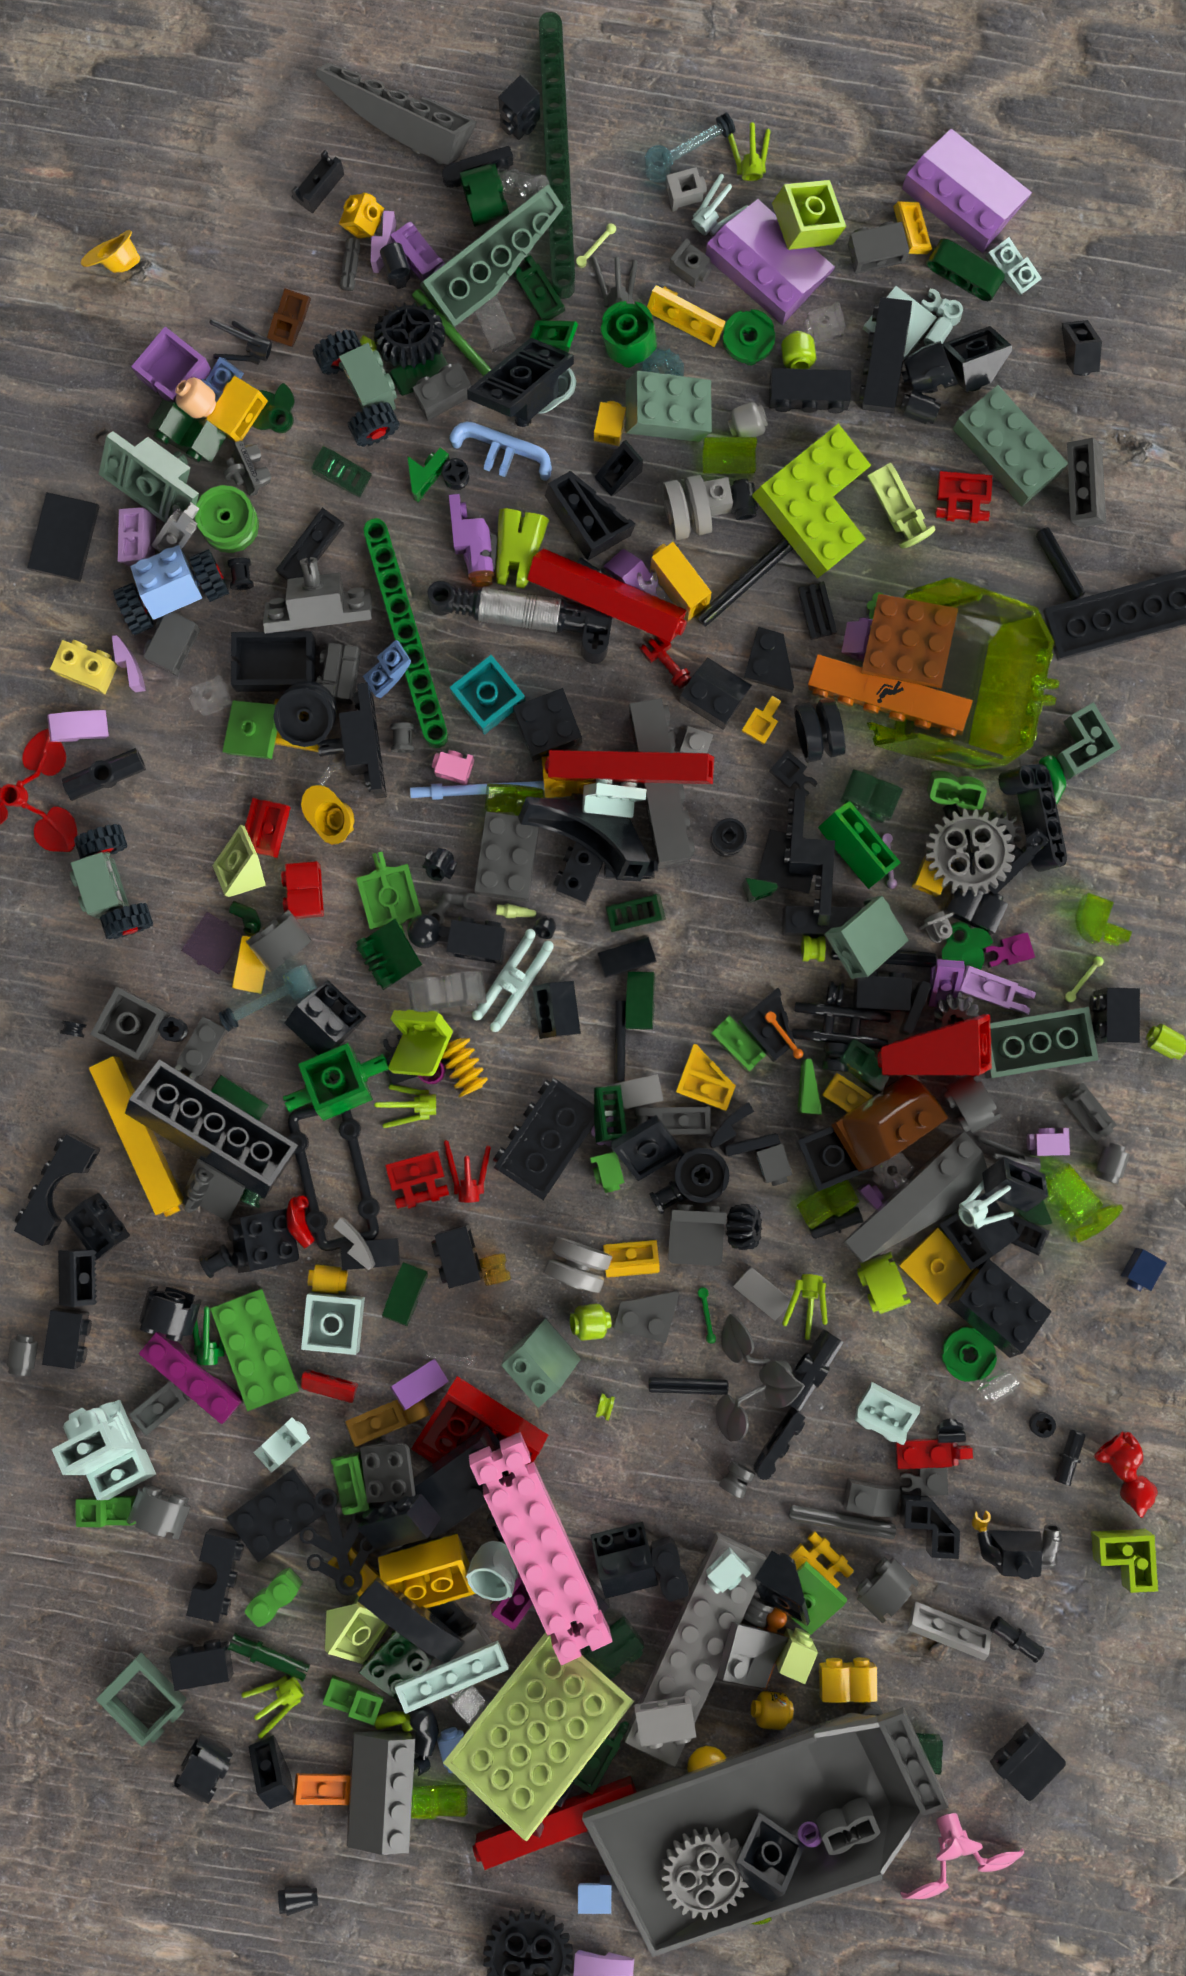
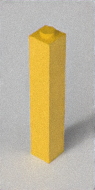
M112 1056L89 1067L155 1215L164 1213L165 1217L181 1211L179 1206L182 1205L184 1198L154 1132L125 1114L128 1101L135 1090L120 1057Z

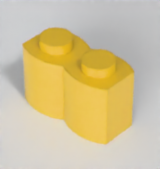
M863 1657L854 1658L853 1662L843 1663L840 1658H827L826 1662L819 1663V1689L822 1702L877 1701L876 1665L870 1662V1659Z

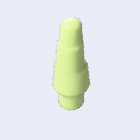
M509 903L505 905L497 904L496 915H502L505 918L536 917L535 910Z

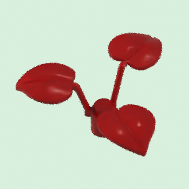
M49 728L37 733L28 742L23 752V765L25 768L35 771V773L22 781L18 780L16 785L7 784L2 788L0 787V825L8 818L6 806L28 809L43 818L37 821L34 826L36 842L48 851L71 852L75 847L74 838L78 836L76 821L68 810L56 806L51 808L46 815L43 811L27 803L28 792L23 787L39 777L40 773L46 776H54L65 766V748L62 742H50Z

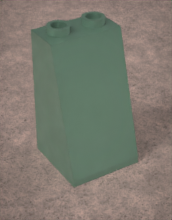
M545 1318L505 1353L501 1366L539 1408L561 1388L581 1358Z

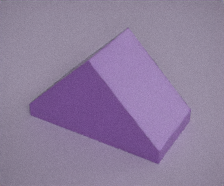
M622 549L604 565V568L614 579L652 595L659 588L643 561L625 549Z

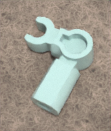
M930 288L928 297L932 298L934 302L929 303L923 299L921 305L929 312H936L939 318L924 339L926 346L941 341L943 344L953 326L960 322L963 312V306L959 301L948 300L947 298L942 299L937 290Z

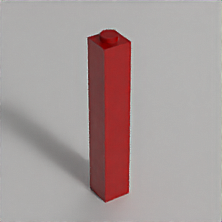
M544 548L533 556L527 578L530 582L669 642H672L677 635L681 636L686 628L687 621L684 620L687 612L686 609Z
M549 750V757L545 761V771L548 774V778L556 781L596 782V779L612 780V782L713 784L714 756L709 753Z
M631 1775L596 1788L593 1795L585 1792L565 1800L562 1807L554 1805V1809L550 1810L542 1821L544 1829L540 1838L531 1835L525 1841L507 1823L477 1833L475 1845L472 1846L476 1861H481L484 1870L588 1831L582 1820L583 1812L636 1793Z

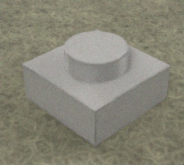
M688 726L679 753H707L713 734Z

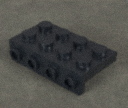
M553 1078L551 1082L546 1079L538 1091L542 1095L536 1104L531 1102L523 1113L526 1120L520 1127L516 1124L509 1134L508 1138L512 1141L506 1149L501 1147L493 1158V1161L496 1162L494 1169L500 1171L543 1201L594 1126V1104L556 1078Z

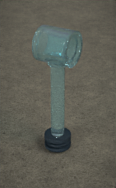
M725 112L721 117L718 116L716 118V125L671 151L662 145L652 146L645 155L646 176L656 183L665 181L666 175L671 174L673 161L720 134L726 138L731 133H735L736 129L733 119ZM656 161L663 162L664 165L656 167L653 165V163Z
M306 964L282 975L284 985L234 1011L226 1008V1012L224 1010L219 1012L222 1026L229 1032L231 1028L234 1029V1027L237 1028L239 1026L238 1020L289 994L295 1001L314 992L318 987Z

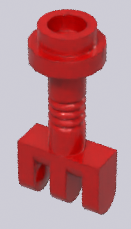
M657 637L661 642L658 645L651 638L648 641V644L653 649L651 652L644 644L639 647L650 663L657 658L673 676L671 683L674 686H678L681 689L689 683L691 677L689 676L690 672L688 669L684 668L681 670L666 652L671 648L669 641Z

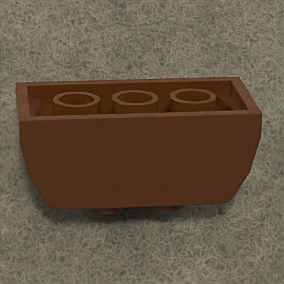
M904 1075L832 1123L831 1126L859 1172L891 1159L946 1121L948 1116L938 1100L919 1080L917 1075Z

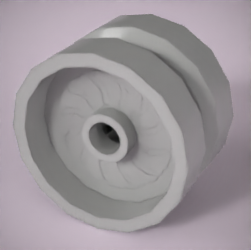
M701 475L686 477L684 491L677 480L663 482L664 508L674 540L689 538L691 531L690 522L697 535L712 533L709 500Z
M556 1237L552 1251L556 1255L565 1258L566 1261L549 1259L544 1274L571 1287L600 1293L605 1279L590 1269L608 1270L613 1256L566 1238Z

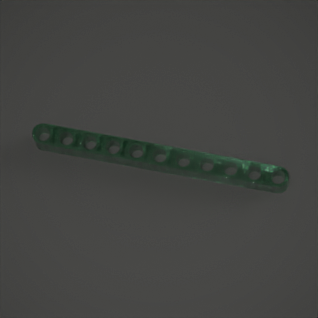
M546 12L539 19L546 181L561 204L565 205L549 226L552 286L559 298L567 299L575 292V263L563 29L561 17L555 12ZM553 28L555 31L548 32L546 29ZM550 53H555V54H557V55L554 56V57H549V56H547V55L550 54ZM551 78L558 79V81L556 82H550L548 80ZM552 103L559 104L558 107H551L549 105ZM553 128H559L561 131L554 133L550 130ZM555 153H560L563 156L560 158H554L551 155ZM557 178L564 180L562 183L559 184L553 182V180ZM557 229H565L567 231L565 234L555 233ZM559 254H565L568 256V258L565 260H559L556 258V256H558ZM566 279L570 283L563 286L559 285L557 282L559 280Z

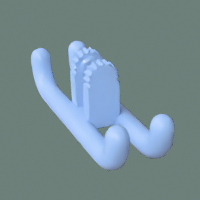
M468 421L455 426L450 434L449 439L452 442L453 448L456 449L461 447L466 438H474L491 444L484 464V470H491L500 448L506 451L499 468V475L506 476L515 453L539 462V474L543 481H547L551 476L552 466L550 457L543 448Z

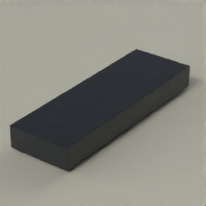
M322 507L275 571L286 580L303 577L300 561L308 558L309 568L310 557L317 558L318 561L345 526L344 522Z

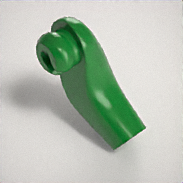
M1047 755L1040 759L1039 764L1046 766L1050 772L1056 804H1058L1066 788V778L1058 759L1052 755Z

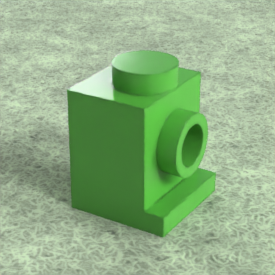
M615 1151L591 1157V1163L597 1162L598 1167L593 1168L596 1183L603 1184L605 1193L620 1190L619 1184H623L624 1179L618 1155Z

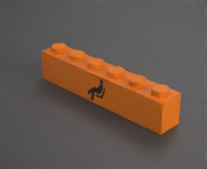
M819 654L817 655L808 683L809 690L816 697L825 699L831 696L838 698L837 702L846 706H853V703L864 706L863 710L869 713L878 714L881 711L888 713V717L896 721L904 722V719L915 721L914 725L919 728L929 730L930 726L941 729V734L949 737H955L956 734L962 736L973 700L923 685L862 674V667Z

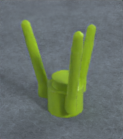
M751 122L749 133L750 153L744 155L742 162L733 134L731 133L728 136L737 165V175H742V179L745 181H757L766 173L765 163L770 139V129L768 128L765 130L761 158H759V155L756 154L755 123Z
M390 1084L388 1088L391 1090L420 1097H414V1101L376 1102L374 1104L376 1108H414L415 1113H420L384 1123L382 1125L383 1128L418 1120H430V1115H436V1094H429V1090H418Z
M802 1274L801 1280H796L795 1290L782 1322L783 1326H787L801 1291L802 1297L808 1298L805 1328L806 1340H810L814 1299H818V1294L822 1323L826 1325L828 1322L825 1299L826 1283H823L822 1276Z
M285 1675L277 1681L241 1694L242 1698H246L279 1687L275 1691L278 1699L257 1713L254 1719H260L280 1704L286 1706L258 1734L259 1738H263L295 1705L301 1702L300 1698L304 1696V1691L296 1678L291 1677L288 1679Z

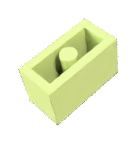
M786 1628L784 1636L789 1639L776 1660L778 1671L782 1675L806 1684L818 1654L812 1638H809V1633L799 1628H795L794 1631Z

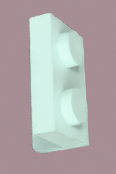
M596 779V783L584 785L582 811L591 814L632 818L634 816V802L646 800L647 789L637 788V783L621 782V786L612 785V780Z
M871 1382L857 1405L855 1421L866 1429H872L882 1434L891 1442L904 1445L907 1432L920 1413V1406Z

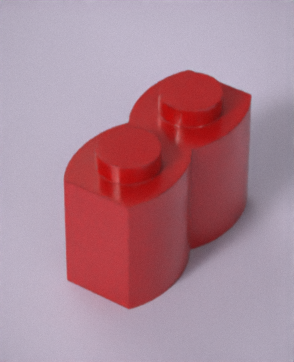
M318 861L285 864V871L281 872L282 886L287 887V897H283L284 912L290 910L296 919L324 917L321 864Z

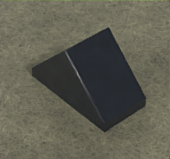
M625 440L595 475V478L610 496H614L642 473L643 459Z

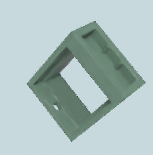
M141 1652L101 1692L96 1700L143 1747L149 1740L154 1743L165 1730L162 1726L168 1720L173 1723L185 1711L182 1706L187 1698L179 1690L174 1691V1685ZM139 1671L172 1703L149 1729L115 1696Z

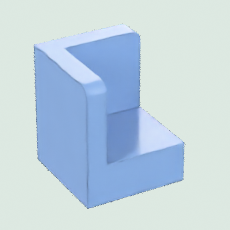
M600 1875V1883L578 1884V1914H611V1875Z

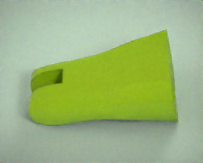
M508 508L499 509L496 561L497 584L506 586L509 569L518 570L516 588L524 589L529 582L527 578L533 556L538 553L547 529L548 517L530 512H525V517H522L521 511Z

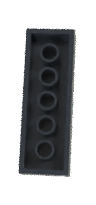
M161 1060L157 1061L130 1097L125 1111L126 1115L246 1186L245 1188L263 1199L266 1198L298 1147L291 1140Z

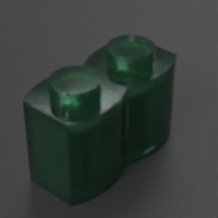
M853 769L840 802L846 804L850 801L858 811L861 810L868 813L871 820L883 823L884 820H891L903 789Z

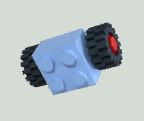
M179 545L166 548L161 553L147 559H141L136 564L130 566L136 585L132 582L114 590L113 594L132 634L137 635L153 628L154 623L152 619H157L202 599L198 586L202 587L209 602L230 594L222 572L209 549L189 557L196 574L195 576Z

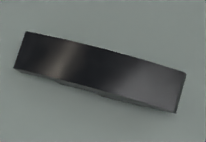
M378 1577L375 1578L358 1599L359 1603L400 1635L444 1663L449 1662L465 1643L463 1639L424 1606L419 1608L401 1591L397 1594Z

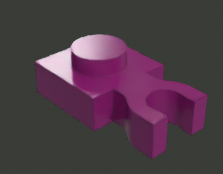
M1028 932L1000 940L1002 947L989 946L983 948L984 953L994 952L996 954V960L988 963L989 968L999 965L1004 959H1006L1009 966L1035 958Z

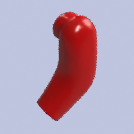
M299 1195L291 1198L288 1202L287 1227L291 1235L305 1249L315 1239L305 1220V1208L309 1205L308 1199L305 1196Z

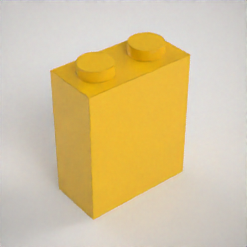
M674 542L667 546L662 544L652 553L650 573L676 606L687 610L685 619L689 621L710 603L712 592Z

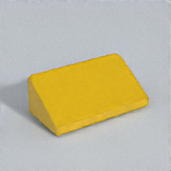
M242 936L232 988L262 994L266 968L246 943L250 937Z
M657 1240L603 1245L604 1252L613 1256L609 1269L605 1270L606 1277L608 1278L660 1272Z

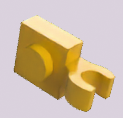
M772 696L763 711L755 708L741 732L764 745L778 723L772 716L779 707L781 700Z

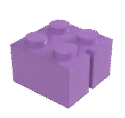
M167 327L162 329L131 366L138 379L156 393L158 391L159 395L166 401L175 403L177 395L175 390L182 380L187 381L193 377L202 380L212 371L206 358Z

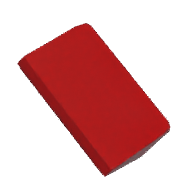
M310 1369L303 1372L301 1388L303 1390L348 1403H353L358 1388L356 1382Z

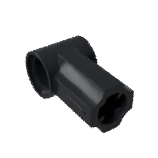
M401 243L385 245L381 248L380 255L388 283L397 289L404 288L408 280H410V267Z

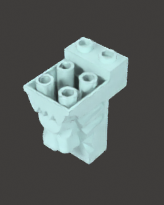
M121 1400L99 1406V1408L87 1411L84 1408H80L69 1414V1420L63 1426L68 1441L52 1449L62 1475H86L97 1500H109L156 1475L146 1449H142Z

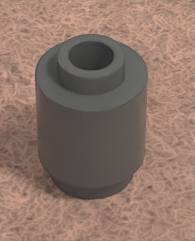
M1110 1143L1109 1147L1103 1146L1096 1169L1098 1171V1179L1118 1184L1120 1178L1123 1179L1130 1154L1125 1152L1126 1147Z
M17 1334L16 1339L10 1340L7 1359L9 1374L31 1375V1369L35 1368L38 1342L33 1341L34 1336Z

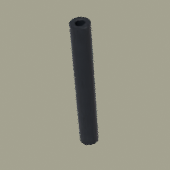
M615 1001L614 1081L624 1082L626 1001Z

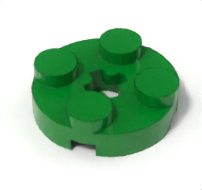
M755 309L744 312L741 310L734 313L728 319L724 327L723 346L733 359L752 366L764 360L771 353L775 343V331L772 320L765 313ZM751 331L754 332V341L747 342L744 340V332L747 334Z
M962 1326L952 1331L944 1340L941 1360L946 1370L952 1376L961 1381L970 1382L986 1378L996 1365L997 1355L995 1345L975 1328ZM973 1347L975 1359L964 1361L963 1350Z

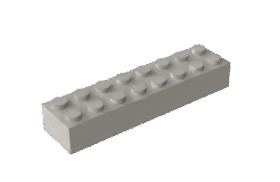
M718 1532L715 1533L638 1704L690 1695L695 1724L717 1676L731 1622L741 1623L757 1588L754 1578L767 1559L766 1555ZM730 1547L749 1567L751 1574L748 1577L742 1574L740 1576L742 1580L734 1589L729 1590L727 1588L723 1593L720 1591L717 1594L706 1582L709 1579L706 1569ZM634 1710L628 1729L624 1734L625 1743L676 1766L685 1744H675L672 1741L663 1743L662 1747L649 1749L647 1746L641 1747Z

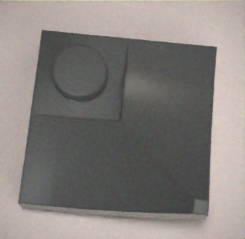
M731 1622L717 1678L723 1681L766 1689L772 1668L789 1638L768 1630Z

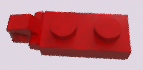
M937 1438L906 1440L904 1445L895 1442L897 1469L952 1467L959 1465L958 1460L973 1459V1449L970 1445L958 1446V1443H938Z

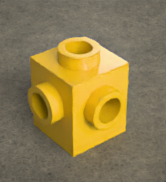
M371 194L350 195L344 203V211L339 225L357 238L374 236L376 229L381 223L384 207L378 204L376 198Z

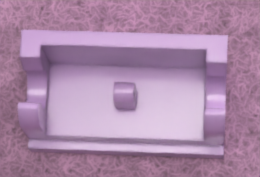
M145 508L119 509L118 562L130 567L141 559H147L155 555V548L151 545L156 537V516Z

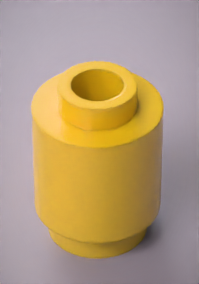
M315 1265L314 1270L309 1269L308 1286H312V1292L339 1294V1291L346 1292L348 1270H341V1267Z

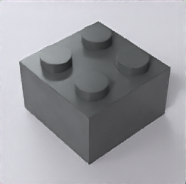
M116 987L90 1035L137 1060L145 1061L160 1034L159 1026L161 1022L168 1018L170 1013L123 988Z

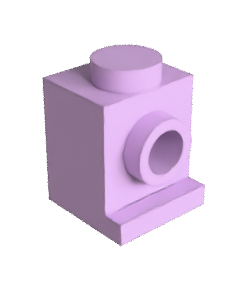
M1039 1128V1134H1028L1027 1148L1031 1150V1155H1070L1069 1128H1057V1133H1055V1128Z

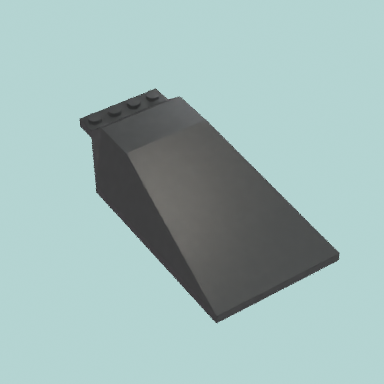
M904 1707L879 1716L856 1713L840 1716L583 1812L582 1820L650 1954L654 1957L883 1879V1874L921 1818L949 1807L942 1787ZM857 1798H867L880 1834L867 1843L854 1844L849 1850L837 1855L828 1854L823 1840L816 1847L805 1846L785 1894L771 1902L750 1887L742 1888L744 1897H735L736 1907L730 1903L727 1904L728 1913L719 1909L717 1918L713 1916L712 1912H708L706 1920L703 1919L701 1912H698L695 1919L692 1918L690 1910L685 1915H682L680 1906L674 1909L671 1900L667 1901L661 1885L660 1870L663 1869L661 1861L662 1859H668L667 1849L675 1851L674 1840L679 1843L684 1842L682 1834L685 1833L691 1838L693 1837V1829H696L698 1834L702 1835L704 1827H707L709 1834L712 1835L714 1830L718 1828L721 1837L724 1833L728 1832L731 1840L736 1838L741 1847L747 1838L756 1815L760 1812L798 1838V1830L803 1823L813 1822L817 1825L816 1818L825 1811L841 1809L846 1803ZM705 1853L701 1857L708 1856L710 1853ZM686 1872V1873L682 1874L681 1876H686V1875L690 1874V1872ZM709 1890L702 1891L700 1894L706 1893Z

